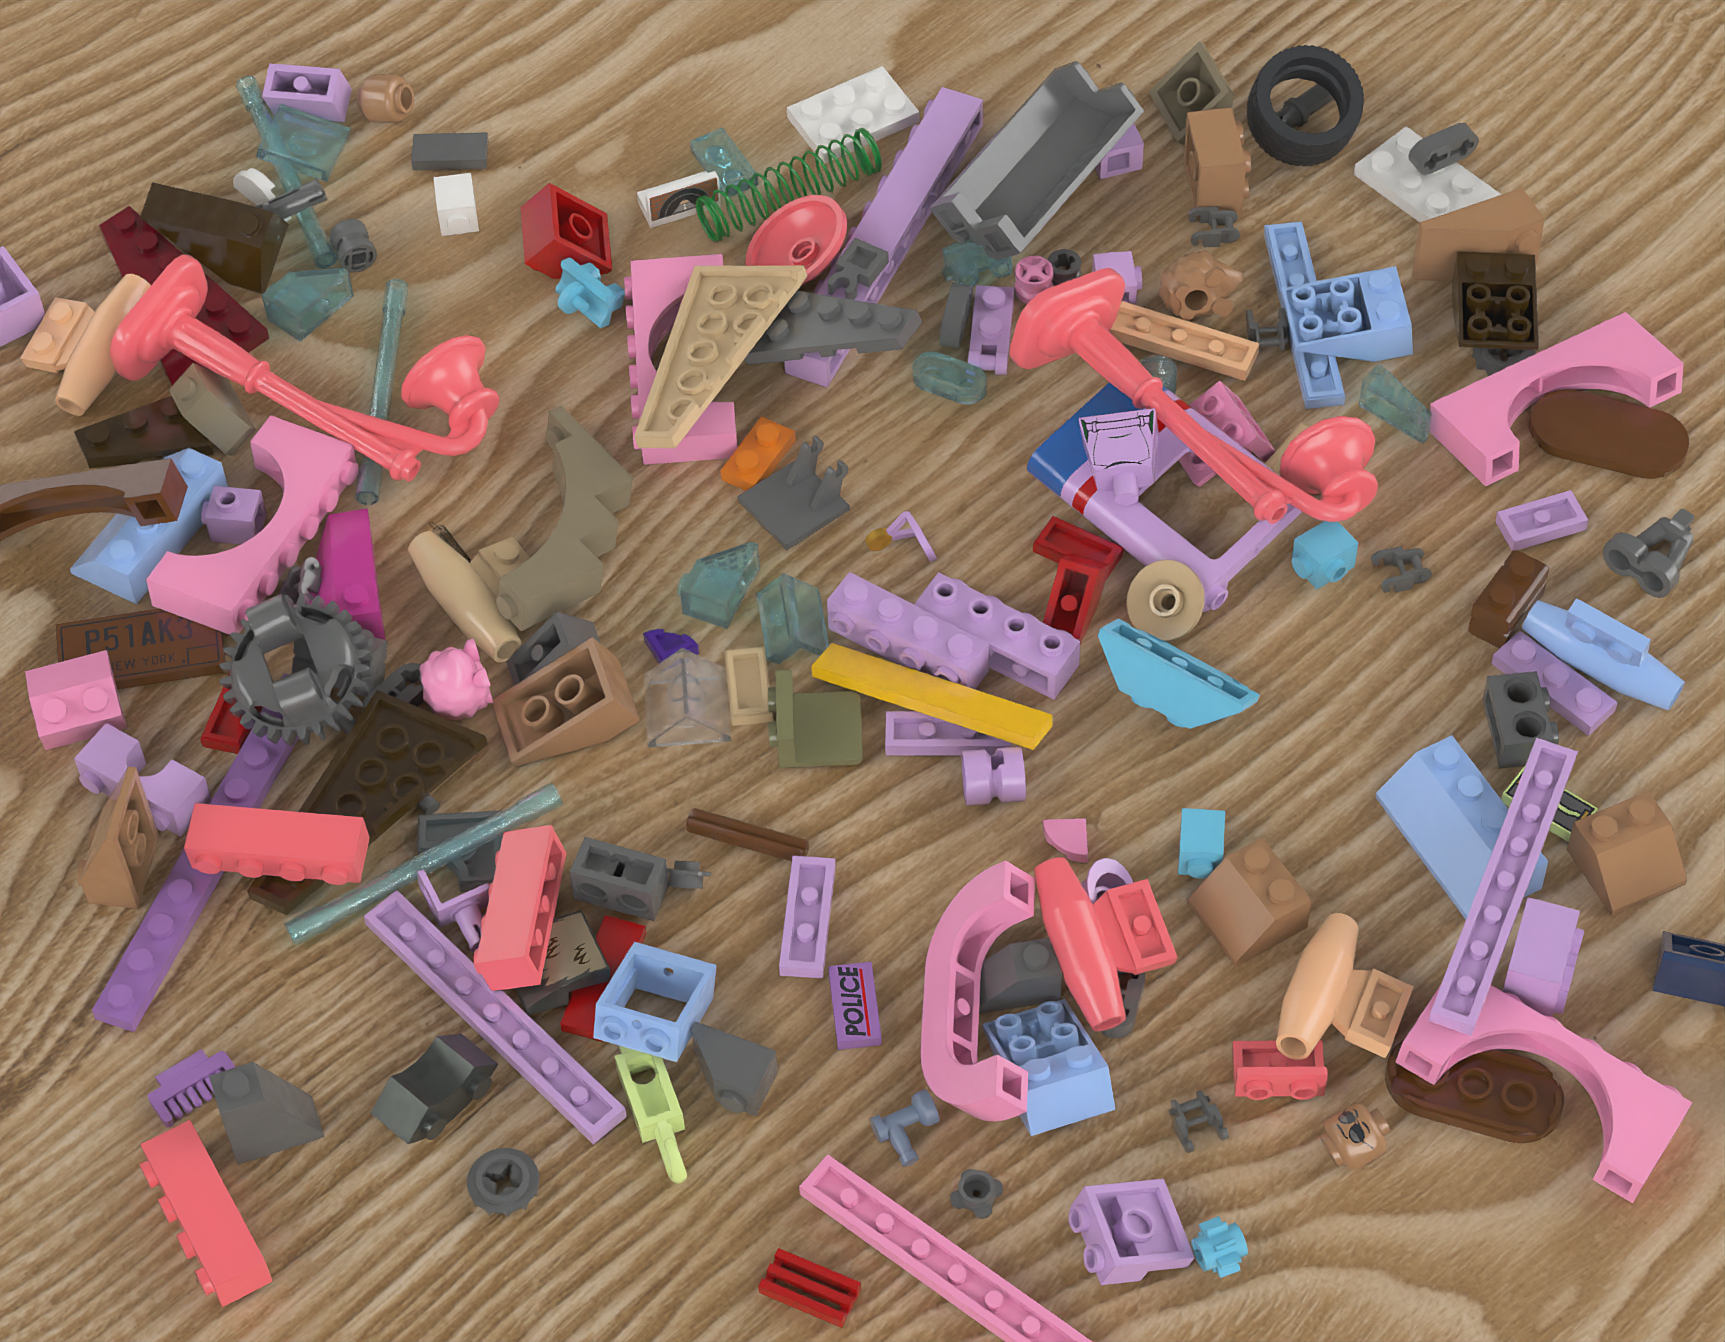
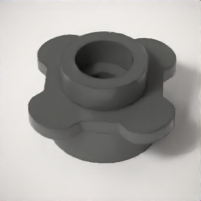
M675 860L674 868H667V873H669L668 886L702 889L703 876H711V872L700 870V862Z
M968 1169L961 1174L958 1190L951 1193L950 1202L954 1208L968 1209L974 1212L977 1218L984 1219L992 1214V1204L996 1197L1002 1195L1003 1185L999 1180L992 1179L984 1171ZM974 1191H979L981 1195L979 1197H975L972 1195V1193Z

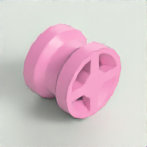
M1028 256L1017 263L1015 268L1016 297L1028 304L1036 295L1053 287V267L1047 259L1041 256Z

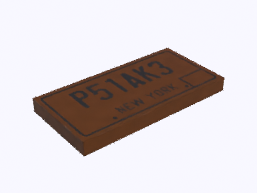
M160 608L56 624L58 663L107 650L117 690L226 673L220 668V663L226 662L225 652L223 651V632Z

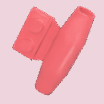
M1058 857L1047 860L1035 867L1034 876L1043 923L1060 964L1065 983L1092 1030L1104 1031L1111 1029L1126 1020L1117 971L1137 975L1175 964L1178 957L1148 879L1109 889L1092 904L1066 858Z

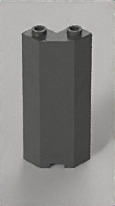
M1074 61L1057 67L929 209L953 239L963 244L971 240L985 247L984 254L995 260L1020 254L1144 110L1136 101L1133 93L1121 82L1099 90L1090 78L1089 73L1079 62Z

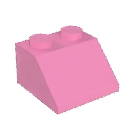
M107 650L25 671L31 708L38 735L45 750L93 738L105 723L118 730L127 729Z

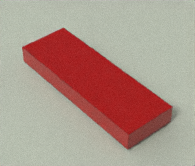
M607 915L604 916L595 939L610 968V980L633 943L643 944L647 934L645 925ZM610 981L573 991L560 1022L561 1031L603 1042L594 1038L595 1010L597 1001Z

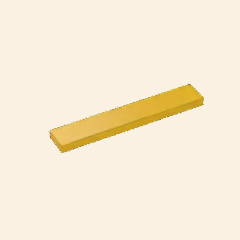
M831 643L812 664V677L1031 750L1036 748L1053 726L1052 714Z

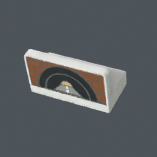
M704 171L637 192L638 204L650 228L697 214V198L703 195L712 198L714 191L720 190L719 178L715 171L709 173ZM716 193L715 202L719 207H721L720 193ZM703 203V209L705 212L708 211V209Z

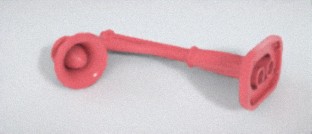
M181 255L166 267L122 320L111 341L110 356L116 372L128 381H138L145 377L174 348L200 365L244 386L248 394H254L258 391L333 437L353 444L355 450L389 470L391 478L395 481L404 479L410 482L415 478L421 467V462L415 458L422 450L439 455L457 456L468 453L477 447L486 435L488 420L495 413L500 399L494 389L484 387L479 375V370L485 358V345L479 337L464 335L451 338L435 346L421 357L408 372L401 388V399L408 407L416 409L437 407L449 416L448 425L451 428V432L445 437L319 401L272 373L267 361L257 360L237 344L195 318L205 302L208 287L201 264L190 255Z
M1104 268L1048 288L1036 295L1021 312L1010 345L1009 355L1014 363L1024 369H1033L1077 353L1101 376L1131 398L1134 407L1138 409L1155 408L1156 417L1254 508L1253 513L1256 519L1260 521L1267 520L1270 524H1274L1285 515L1288 508L1286 504L1289 503L1317 520L1341 522L1355 516L1357 512L1368 506L1376 496L1377 480L1372 473L1364 470L1373 455L1375 436L1370 425L1359 418L1337 416L1321 420L1304 429L1289 443L1281 457L1279 471L1281 477L1201 427L1162 390V380L1153 377L1136 357L1109 332L1117 318L1125 291V282L1117 271L1111 268ZM1320 493L1322 494V495H1321V500H1318V499L1314 498L1313 496L1309 495V494H1320Z

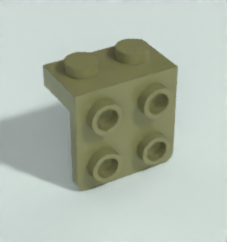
M775 670L776 687H768V711L776 712V722H768L769 747H778L779 768L859 764L863 759L859 693L856 691L794 693L792 670Z

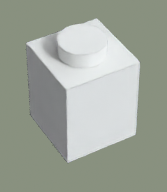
M471 173L433 177L441 235L478 232L479 227Z

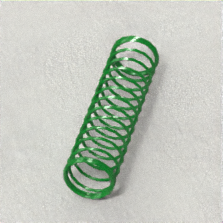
M865 128L856 129L854 136L844 134L841 142L834 139L830 141L828 147L818 145L815 153L810 150L805 151L803 158L793 156L790 164L784 161L780 162L777 170L772 167L766 168L764 176L760 173H754L751 181L743 178L739 181L738 187L728 184L725 193L718 189L714 191L712 198L706 195L698 197L696 211L705 233L714 242L722 241L723 236L728 238L730 236L727 220L715 202L716 193H720L725 197L727 211L734 227L739 232L743 231L740 214L728 196V190L731 187L738 191L739 202L748 223L752 226L756 225L753 208L745 194L741 191L742 182H747L751 186L753 200L760 216L764 220L769 217L766 202L754 185V178L756 176L764 180L766 195L773 210L777 211V208L772 201L768 186L776 199L778 208H781L780 199L774 187L767 179L768 171L776 173L779 190L785 203L787 204L789 201L786 198L781 181L785 185L791 201H793L792 191L784 177L780 174L781 165L789 168L792 185L798 198L802 196L797 188L794 175L802 188L804 196H808L800 176L793 168V161L797 159L802 162L805 180L811 193L817 195L810 183L807 170L815 182L818 195H821L818 180L810 166L805 162L807 154H812L815 157L820 180L825 189L833 193L834 185L831 175L822 159L818 156V152L822 148L828 151L830 167L836 181L840 186L846 187L847 180L843 167L836 155L831 151L833 143L840 145L845 168L850 177L858 182L860 175L857 164L850 151L844 145V140L847 137L853 140L856 158L863 172L868 176L880 172L882 159L873 136ZM860 133L865 137L872 150L875 168L872 166L862 146ZM845 152L847 153L853 164L856 173V178L854 177L848 166L845 157ZM832 157L840 169L841 175L843 177V183L841 182L836 173ZM819 163L823 167L828 177L831 189L827 186L823 178ZM756 194L758 195V197H759V199H760V201H761V203H762V205H763V207H764L766 216L763 214V212H762V210H761V208H760V206H759V203H758V201H757ZM743 199L749 208L753 222L747 214ZM703 203L707 207L713 219L717 236L713 232L707 221L703 209ZM730 205H731V207L733 208V210H734V212H735V214H736V216H737V219H738V222H739V226L737 225V223H736V221H735V219H734V217H733V214H732V212H731ZM719 214H720V216H721V218H722V220H723V222H724V225H725V228H726V232H725V230H724V228H723V226H722V222H721V219H720V217H719Z

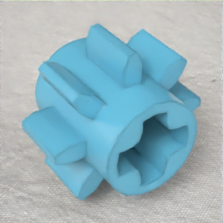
M1219 1216L1200 1223L1201 1231L1198 1232V1237L1191 1240L1193 1253L1200 1268L1204 1272L1212 1269L1213 1273L1217 1272L1220 1278L1240 1271L1238 1263L1242 1262L1241 1257L1248 1255V1248L1239 1226L1236 1223L1227 1225V1222H1222Z

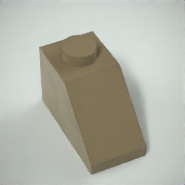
M193 363L169 389L182 416L229 456H232L256 430L229 380L210 369Z

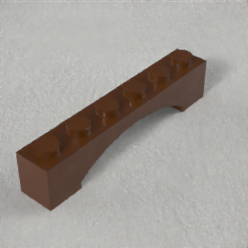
M171 458L0 485V541L36 524L84 513L124 514L135 517L140 526L174 522L178 520L188 486Z

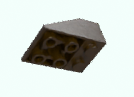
M1457 252L1452 279V298L1459 347L1538 350L1535 255Z

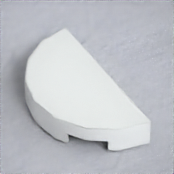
M250 168L247 171H241L233 178V187L255 205L263 204L275 198V195L271 192L275 185L256 169ZM291 216L284 219V221L287 222L288 220H290Z

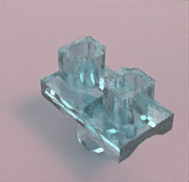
M968 240L965 244L957 241L951 243V246L942 248L944 258L942 274L946 282L955 280L959 284L974 286L979 281V272L988 269L993 277L997 279L1011 275V256L995 260L984 254L985 247L971 240Z

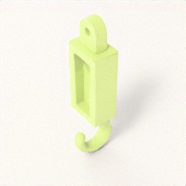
M619 1046L621 1054L614 1056L617 1073L642 1143L656 1139L670 1180L674 1183H682L687 1178V1172L678 1150L674 1133L685 1130L684 1118L663 1058ZM651 1068L654 1069L656 1074L655 1078L647 1084H637L631 1078L632 1074Z

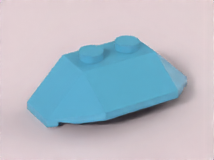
M1119 618L1099 630L1098 638L1118 689L1131 696V700L1135 704L1145 708H1153L1164 714L1167 720L1176 726L1191 729L1238 714L1255 704L1259 699L1260 694L1249 689L1236 679L1143 630L1133 628L1129 623Z

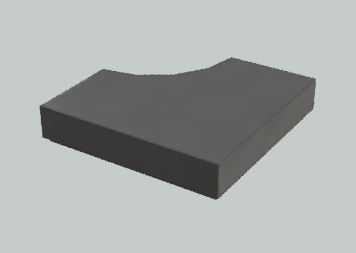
M503 810L418 815L417 853L419 859L435 860L449 867L458 879L460 892H468L486 883H492L496 870L495 856L496 852L500 850L504 834Z

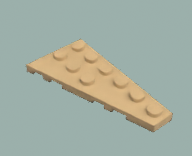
M804 265L694 266L634 435L638 448H676L808 277Z

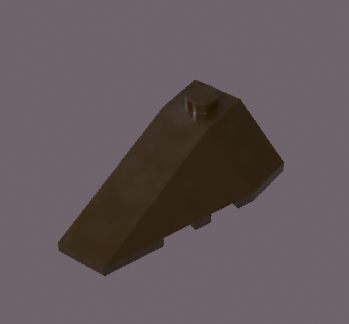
M153 182L140 215L142 220L197 259L228 284L265 295L289 226L286 221L268 210Z

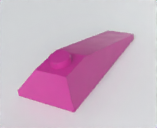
M368 508L329 514L316 556L321 565L320 578H322L319 592L313 594L314 598L317 595L320 596L325 602V607L331 601H334L340 608L339 612L346 609L352 615L351 622L357 621L362 629L371 631L374 635L373 637L386 640Z

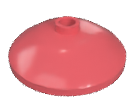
M824 195L804 196L785 204L769 216L754 234L747 249L745 265H804L808 277L801 286L809 283L830 266L843 245L847 230V219L843 209L835 200Z

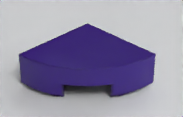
M655 629L643 633L645 644L662 670L699 654L698 644L686 634L681 636L675 633L664 632V629Z

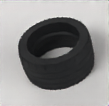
M1298 45L1284 49L1282 52L1280 51L1262 67L1253 83L1247 102L1249 130L1256 143L1259 144V147L1263 148L1264 152L1268 153L1269 156L1282 161V163L1302 167L1324 163L1336 156L1349 143L1360 123L1364 106V93L1361 81L1354 68L1351 67V64L1346 62V59L1327 48L1324 49L1321 46L1316 47L1315 45ZM1298 78L1313 81L1325 88L1336 101L1340 115L1339 121L1334 128L1326 132L1311 134L1296 131L1283 123L1273 110L1270 99L1272 89L1275 85L1285 80Z

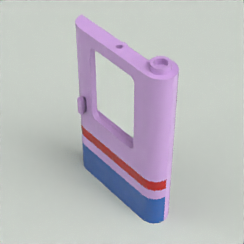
M1109 382L1034 451L1028 461L1027 471L1115 543L1123 547L1125 551L1145 567L1160 560H1174L1190 567L1198 575L1203 585L1205 596L1203 612L1210 609L1216 610L1225 602L1228 596V591L1226 590L1228 582L1302 511L1289 503L1286 504L1288 506L1287 511L1278 522L1270 524L1267 520H1259L1219 559L1214 560L1208 558L1138 501L1127 506L1116 504L1113 491L1101 492L1097 490L1084 449L1079 418L1145 410L1147 408L1138 409L1134 407L1132 399ZM1163 386L1162 390L1206 431L1276 473ZM1158 418L1159 438L1155 481L1185 453L1193 452ZM1150 486L1138 487V496Z

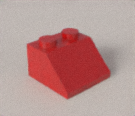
M550 182L520 207L524 261L533 270L539 271L553 279H561L563 271L561 262L567 258H572L580 266L587 263L593 264L599 269L600 275L608 274L613 270L607 213Z

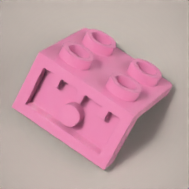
M1220 380L1189 405L1247 451L1258 456L1263 462H1266L1275 453L1276 450L1241 399ZM1193 452L1185 453L1178 460L1192 482L1198 487H1201L1217 474Z

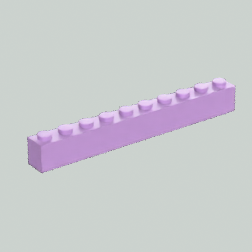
M942 87L936 98L928 101L922 121L919 125L915 124L911 129L907 146L904 150L897 152L893 169L888 176L884 175L882 177L876 197L873 202L868 201L862 213V220L857 228L852 227L849 231L845 248L841 254L838 253L831 263L830 273L826 279L818 282L815 294L845 298L846 288L844 287L838 288L833 295L828 294V279L836 273L835 263L851 242L857 238L887 251L889 255V263L870 287L862 284L857 286L858 293L855 300L878 303L932 211L929 208L944 192L982 128V99ZM850 349L837 350L836 355L831 357H821L819 352L804 353L801 360L784 361L785 373L828 387Z

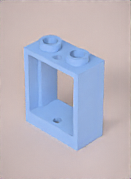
M634 942L596 1003L594 1038L677 1062L692 1037L691 1028L694 1022L700 1023L713 1000L716 965ZM666 968L672 969V970H673V973L667 971ZM635 989L687 1003L676 1022L624 1008Z

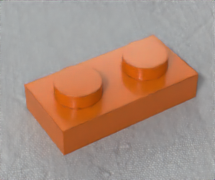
M761 416L720 470L721 480L744 491L763 481L771 475L796 441L795 431Z

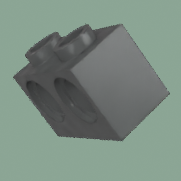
M1537 671L1487 676L1482 701L1499 769L1526 766L1536 738L1558 745L1559 733L1555 721H1549L1547 713L1550 709L1547 687L1540 686Z
M584 837L569 871L575 900L655 921L669 888L666 859Z

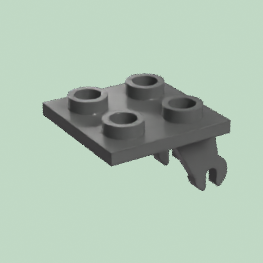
M818 436L812 437V446L806 442L802 444L795 461L738 496V502L786 551L850 511V505L840 496L842 481L848 473V466L842 460H838L837 470L835 471L829 466L825 471L823 480L815 474L818 454L824 446L823 441Z

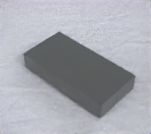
M488 133L413 134L412 169H487Z

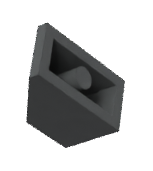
M556 611L506 661L514 685H517L592 637L601 644L594 623Z
M1049 938L1009 944L983 962L980 979L979 1014L1061 1000L1062 973Z
M695 1021L691 1028L693 1047L715 1101L731 1112H746L757 1116L778 1074L776 1051Z

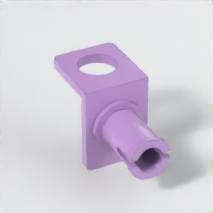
M424 869L418 871L419 888L439 927L441 928L457 921L469 944V949L471 952H475L479 948L482 934L481 919L483 915L480 909L487 907L489 902V883L441 903Z

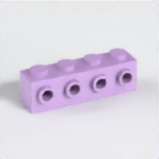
M851 572L847 574L827 599L828 629L896 664L972 689H976L989 672L988 642Z
M938 572L914 604L988 642L989 668L1053 700L1079 666L1080 641L1075 639L1070 633L1064 630H1056L1038 621L1036 617L1029 613H1021L1003 604L994 596H986L968 587L959 579H951Z

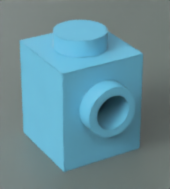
M1324 521L1294 539L1292 566L1299 577L1307 579L1316 589H1319L1329 582L1339 581L1349 570L1355 567L1358 542L1339 522Z
M1182 808L1178 875H1190L1194 878L1205 879L1223 861L1225 811Z

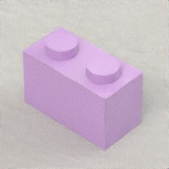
M269 63L262 98L275 117L345 122L352 89L340 69Z

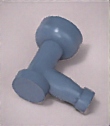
M926 1089L912 1096L910 1106L883 1118L879 1115L870 1118L871 1127L878 1141L882 1143L890 1140L900 1156L899 1160L903 1167L910 1166L919 1160L916 1151L912 1150L909 1137L904 1128L918 1121L924 1126H931L940 1122L937 1108Z

